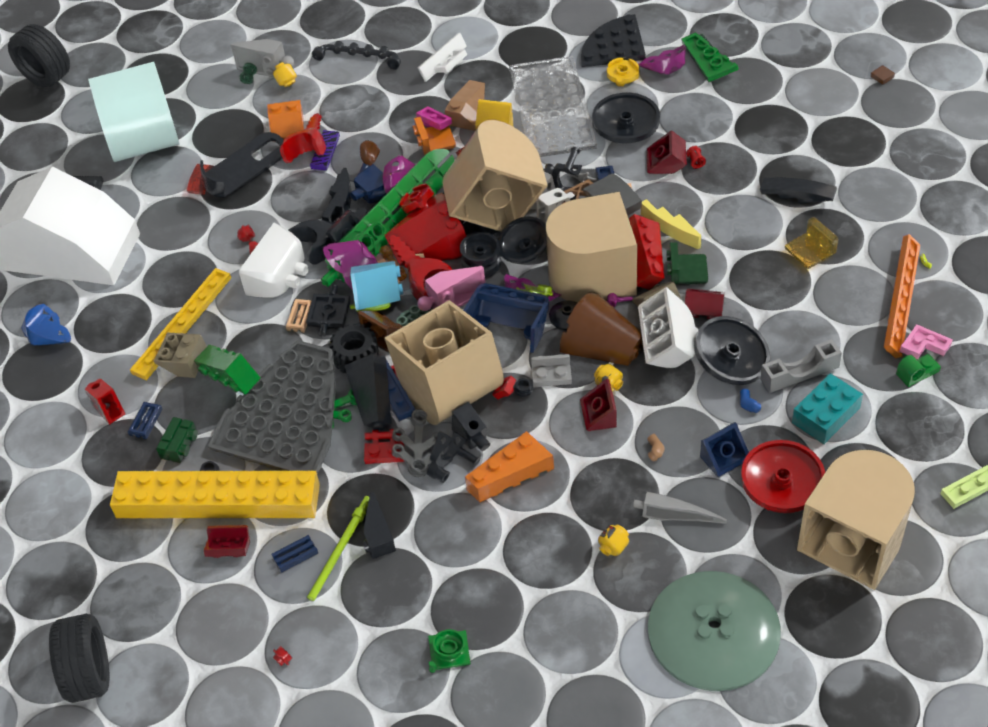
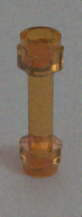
M387 245L382 246L379 250L382 258L388 262L395 261L396 266H399L393 257L391 248ZM400 267L401 277H398V280L403 281L407 278L405 269Z

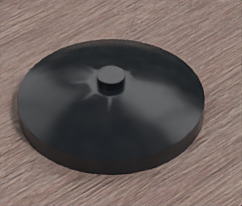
M631 92L616 93L605 97L596 104L592 113V123L595 131L609 141L625 144L636 143L649 138L656 132L660 124V111L656 103L644 95Z
M729 316L715 317L706 321L696 334L694 349L699 363L710 375L722 382L732 385L751 384L761 377L762 365L770 362V351L764 337L755 327L741 319Z

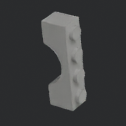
M832 339L815 345L811 352L799 361L784 363L779 358L763 364L760 380L769 393L778 391L839 368L842 352Z

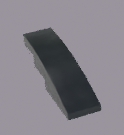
M765 177L760 187L762 195L778 194L780 199L797 198L799 203L833 201L837 191L836 186L826 183L786 177Z

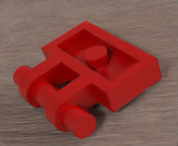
M394 429L383 432L372 430V432L365 433V440H373L372 443H365L364 445L365 464L405 462L401 457L396 458L391 453L395 444L403 445L405 450V445L401 441H395L392 438ZM380 439H390V442L379 441Z

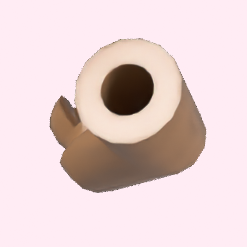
M652 434L647 438L652 446V451L648 453V457L652 461H656L662 457L665 448L658 437Z

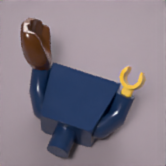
M365 140L360 145V156L363 164L354 179L355 190L350 192L354 201L363 198L370 204L381 200L386 195L383 184V172L374 165L380 149L373 141Z

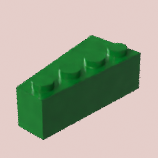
M208 345L194 360L199 366L197 370L204 376L208 375L215 382L218 380L224 387L229 386L236 393L239 391L246 395L261 378L241 353L228 352L224 348L221 350L213 345Z

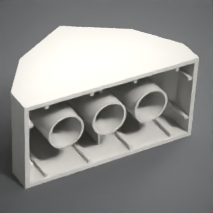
M50 167L18 181L0 211V270L115 285L140 232L135 219L103 191L54 167Z

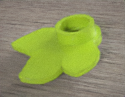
M524 284L526 289L517 287V290L542 294L547 297L553 295V287L538 284V287Z

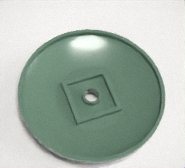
M704 571L692 573L675 580L658 595L649 614L648 637L651 649L658 662L677 680L702 690L727 691L754 682L769 669L779 650L781 626L773 604L757 586L733 574ZM711 621H717L720 623L721 626L718 628H712L709 626L708 623Z

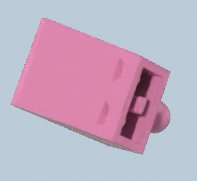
M478 266L443 271L426 279L425 285L429 297L423 296L419 298L418 308L422 311H428L431 308H437L449 300L459 308L467 304L476 288L480 284L485 283L484 268Z

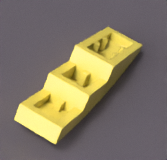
M647 199L642 201L641 216L660 223V231L675 240L696 249L701 248V234L680 214L673 217L664 207L656 209Z

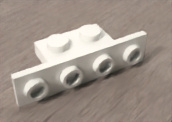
M457 33L418 67L425 82L436 73L451 72L453 67L461 63L463 58L467 56L464 49L467 46L461 33Z

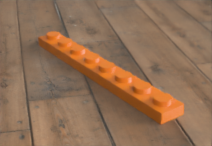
M910 234L903 236L884 342L885 350L895 359L902 356V353L899 351L905 341L920 251V244Z

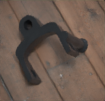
M577 147L570 148L571 153L566 164L557 163L554 166L548 163L545 165L543 171L552 175L555 189L560 188L562 191L572 188L562 185L560 172L576 177L579 176L582 165H574V161L580 153Z
M439 431L434 449L429 458L432 462L427 470V475L433 479L437 478L440 482L444 483L448 479L450 472L443 468L453 460L456 453L471 462L474 467L478 465L481 457H476L462 448L468 439L457 432H453L451 438L444 432ZM446 437V442L442 444V438ZM459 437L460 442L459 444H456L455 441ZM448 447L447 452H446L445 454L441 455V454L445 451V449Z

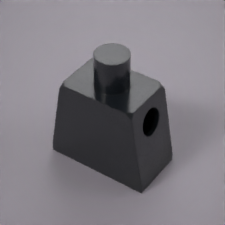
M467 402L452 411V431L468 439L465 445L469 449H473L476 446L481 451L488 449L490 442L486 439L487 427L471 404Z

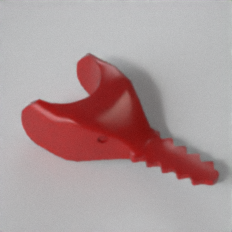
M319 113L314 114L310 118L306 129L289 134L284 139L280 147V154L285 163H291L299 154L312 150L319 156L324 154L326 144L319 131L322 118Z
M395 235L389 237V245L393 246V251L397 252V256L401 257V262H404L405 268L408 269L412 295L417 301L423 296L429 297L425 290V280L439 272L453 269L440 259L416 256L415 251H411L410 246H405V241H401V237H396Z

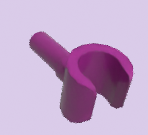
M610 293L607 298V302L613 307H616L617 302L632 301V297H617L615 293Z

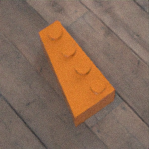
M526 431L465 476L467 491L479 502L502 493L504 489L510 486L514 488L528 478L533 479L538 477L539 473L553 470V455Z

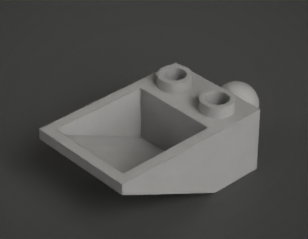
M262 39L231 44L237 70L274 78L273 72L276 70L275 66L279 63L291 64L292 67L294 65V59L291 56H285L283 44L280 41Z

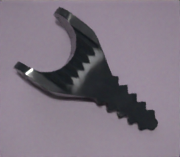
M365 208L357 209L356 212H353L358 219L364 213L367 214ZM310 219L288 229L300 242L310 241L315 243L307 253V259L311 264L316 265L325 260L323 248L332 244L326 232L335 222Z

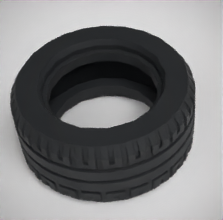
M28 24L9 39L8 52L10 58L21 74L33 84L40 87H51L69 72L70 59L66 49L58 38L45 27L37 24Z
M88 613L56 620L51 625L49 632V653L53 676L61 697L71 703L102 697L109 688L110 672L106 644L98 620L95 616Z

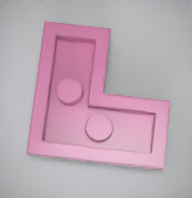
M916 325L901 345L899 352L913 355L918 359L923 351L928 349L944 356L953 340Z

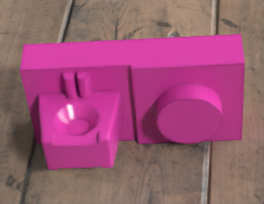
M426 107L416 113V118L421 117L423 125L427 128L434 127L441 130L452 124L451 117L430 107Z

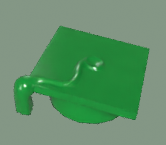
M446 629L436 635L428 636L431 654L429 671L431 673H435L439 669L471 665L466 630Z

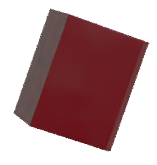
M606 378L580 398L587 431L617 427L616 405L610 379Z

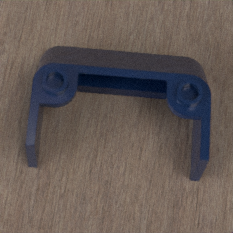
M484 283L476 288L463 311L485 328L492 322L524 329V337L530 340V352L534 353L543 336L549 308V298L542 294Z

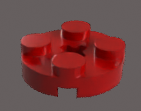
M424 183L414 187V192L410 195L407 192L401 198L399 204L406 214L416 208L419 210L423 209L428 204L426 201L434 195L433 190L428 184Z

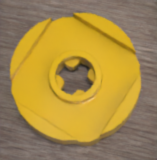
M616 58L608 64L607 78L617 86L622 87L639 78V65L632 59L627 61L623 60V58Z

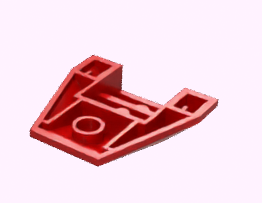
M442 192L430 197L426 201L428 204L423 209H414L385 235L388 244L390 243L389 237L395 235L396 237H401V241L406 243L405 246H410V250L415 251V254H424V258L440 259L441 261L461 257L460 244L466 237L460 220L449 216L446 198ZM390 246L399 266H404L405 263L401 262V257H398L397 252L393 251V246Z

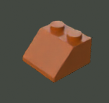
M300 100L267 104L271 133H275L285 139L289 134L304 130V116Z

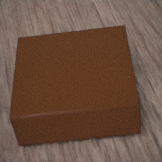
M884 65L871 72V78L882 85L895 77V73Z

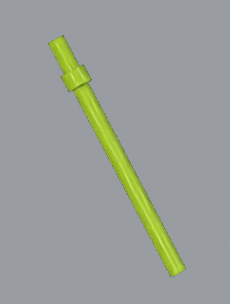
M365 496L360 506L355 508L352 514L353 518L307 596L309 600L315 601L356 527L366 516L369 496Z

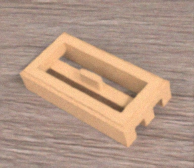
M295 299L286 324L287 331L293 329L294 332L300 330L305 333L311 300ZM299 304H302L298 312L296 323L293 324Z

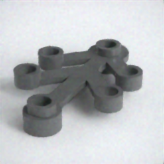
M419 409L413 411L411 416V423L414 426V442L405 434L402 428H395L392 433V438L395 441H401L414 453V458L404 450L401 444H395L391 452L394 457H401L408 464V472L418 478L427 474L428 466L432 462L429 459L430 455L422 459V454L435 445V438L438 437L439 433H433L431 438L422 443L423 426L426 424L427 414Z

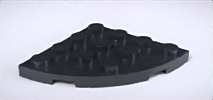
M628 14L613 19L593 31L583 45L581 66L607 65L616 58H623V60L627 61L629 59L634 61L644 60L646 54L636 15Z

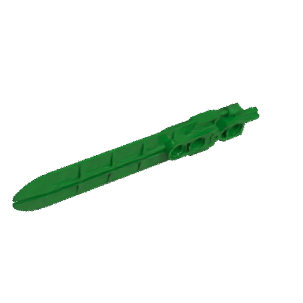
M436 149L427 153L338 243L354 240L363 241L368 250L376 257L388 244L385 235L408 215L402 207L393 215L391 214L400 205L401 198L407 192L410 194L413 188L420 184H428L433 190L434 195L443 187V176L454 162L453 155L439 168L437 166L450 151L447 149ZM434 170L435 172L423 183L422 181ZM388 217L389 219L384 224H382V222ZM325 258V262L328 264L326 267L329 271L321 278V283L327 287L336 279H341L343 283H346L343 273L336 271Z

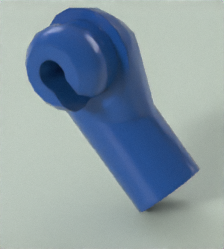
M748 389L740 390L741 407L749 412H760L761 404L750 398V391Z

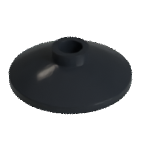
M566 300L556 303L549 312L550 322L558 329L567 330L569 324L566 322L578 302Z

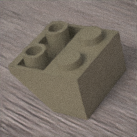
M167 332L154 359V363L178 377L196 378L199 366L194 360L207 346L199 334Z

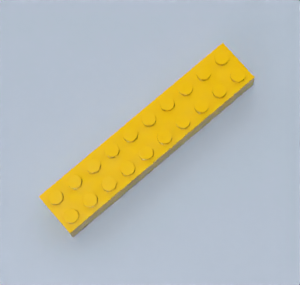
M118 471L110 507L116 518H315L320 483L316 471Z

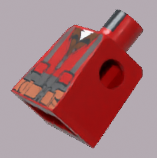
M102 379L91 382L85 387V392L93 407L109 425L125 415V411L114 389ZM105 403L110 404V407L108 409L106 408L107 405Z

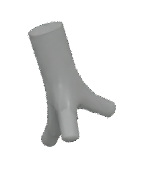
M589 172L579 173L578 177L569 174V176L578 179L581 183L588 179L597 182V178L588 176Z

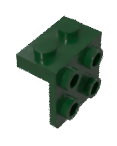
M670 242V250H666V260L670 261V264H667V275H671V282L675 284L708 283L706 255H678V243Z

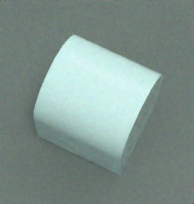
M154 62L88 79L99 120L114 162L179 145L177 133Z

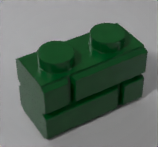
M177 417L172 418L156 448L161 459L181 463L184 456H188L189 446L192 441L196 440L198 435L193 421L182 420Z

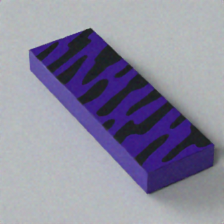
M323 130L322 136L326 144V150L320 156L316 152L314 153L310 164L311 169L328 170L340 138L338 131Z

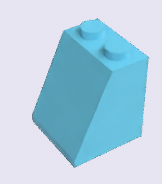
M395 261L351 267L350 275L356 310L400 300V295H403L402 284H398V277H401L400 267L396 266Z

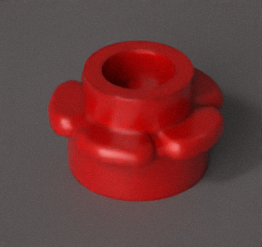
M282 646L277 650H273L275 653L273 658L281 666L284 663L289 665L288 662L293 657Z

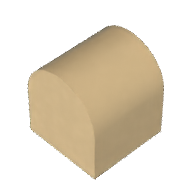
M487 120L479 125L443 177V188L449 216L498 231H502L513 220L524 217L548 186L540 156L534 144L515 127L497 120Z
M620 192L571 200L555 208L546 222L549 283L553 287V291L561 294V298L579 302L589 292L599 294L606 301L610 293H615L617 297L636 296L637 243Z
M450 300L385 337L396 374L415 409L426 412V421L432 425L441 423L452 416V411L467 402L472 404L503 384V371L492 332Z
M873 450L852 451L837 458L830 465L805 503L797 551L875 590L897 555L903 540L915 494L914 482L908 470L895 458Z

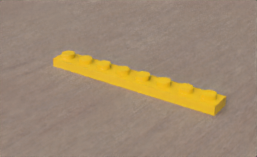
M217 268L211 272L130 369L132 375L146 381L158 368V365L154 363V359L167 332L186 334L231 280L230 273Z

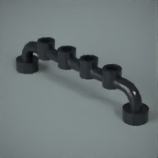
M336 41L334 45L325 44L320 47L317 46L312 51V57L317 61H321L326 54L325 51L330 50L335 54L347 52L351 56L363 54L365 57L373 55L378 56L380 59L389 57L387 65L393 70L398 69L401 64L398 54L389 51L386 46H381L377 50L371 44L360 48L355 42H352L349 46H344L343 42Z

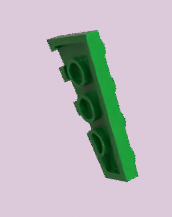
M693 33L681 38L682 44L686 45L687 52L708 83L739 70L735 62L729 61L726 55L720 54L717 48L711 47L709 42L699 34Z

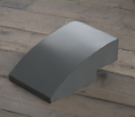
M613 173L583 188V192L587 197L620 192L627 216L640 210L642 207V200L625 181Z

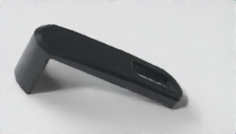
M264 132L207 172H205L204 163L201 160V182L204 189L217 197L225 198L283 159L280 154V147L261 160L254 159L252 154L270 141L278 143L281 147L284 139L275 133Z

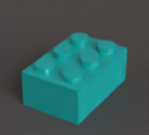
M830 373L794 408L792 424L822 444H825L860 409L863 393Z

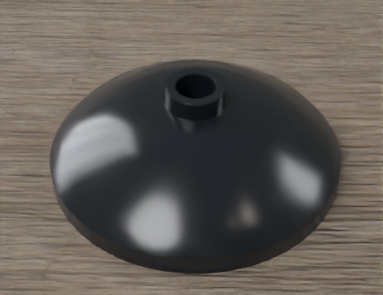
M532 216L517 218L507 224L498 238L501 256L506 261L514 264L527 263L539 257L547 248L546 224L541 219Z

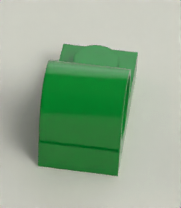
M930 354L916 359L913 355H908L900 361L896 375L907 387H910L940 372L941 366Z

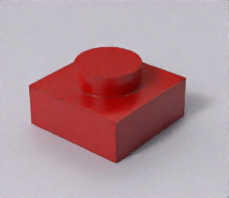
M512 376L504 378L503 384L496 388L492 395L496 399L508 397L514 390L513 386L516 379Z

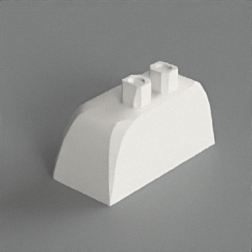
M276 223L272 224L239 270L244 292L247 296L278 297L285 293L289 287L297 289L300 284V278L297 275L306 276L308 273V266L304 264L305 257L300 240Z
M665 287L638 306L645 361L647 364L665 368H676L695 356L694 340L698 328L695 327L689 308L672 291Z

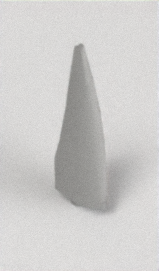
M647 492L645 501L634 500L633 508L643 509L642 517L661 521L682 520L727 523V519L709 510L662 494Z

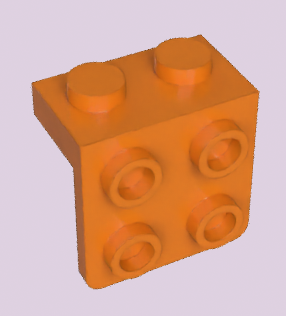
M421 117L414 118L413 132L414 135H417L418 146H421L424 155L432 150L456 147V142L449 126L441 130L434 127L425 128Z

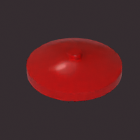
M772 440L756 446L747 454L742 465L741 481L746 494L759 506L773 512L794 513L804 510L806 501L824 476L825 469L820 458L808 447L789 440Z

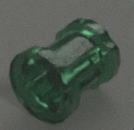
M245 63L243 72L240 74V81L244 84L253 83V76L257 73V67L252 63Z

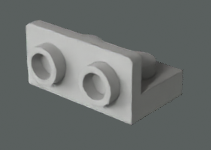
M569 354L531 358L533 387L572 384Z

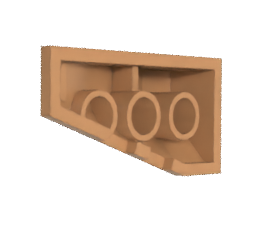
M469 80L454 95L445 109V115L452 118V124L449 126L476 131L478 100H484L485 83Z

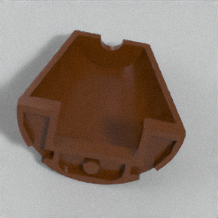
M595 292L587 293L574 307L566 322L569 324L567 332L562 333L560 341L561 353L629 366L632 360H636L639 355V348L643 347L641 331Z

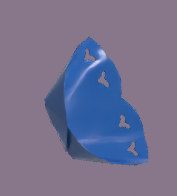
M45 304L36 305L27 312L21 329L33 346L60 344L71 341L68 329L60 325L58 314Z

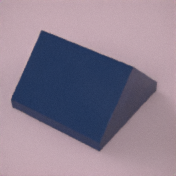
M736 422L701 440L700 458L717 477L743 464L745 457L749 453Z

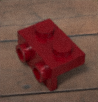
M208 526V540L204 548V556L213 558L246 556L250 545L248 526Z

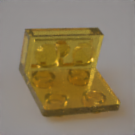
M812 217L808 220L807 232L787 243L785 249L807 269H810L836 253L839 238L815 217Z

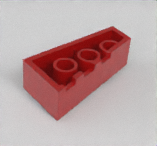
M633 214L628 219L637 243V286L650 290L664 279L660 223Z

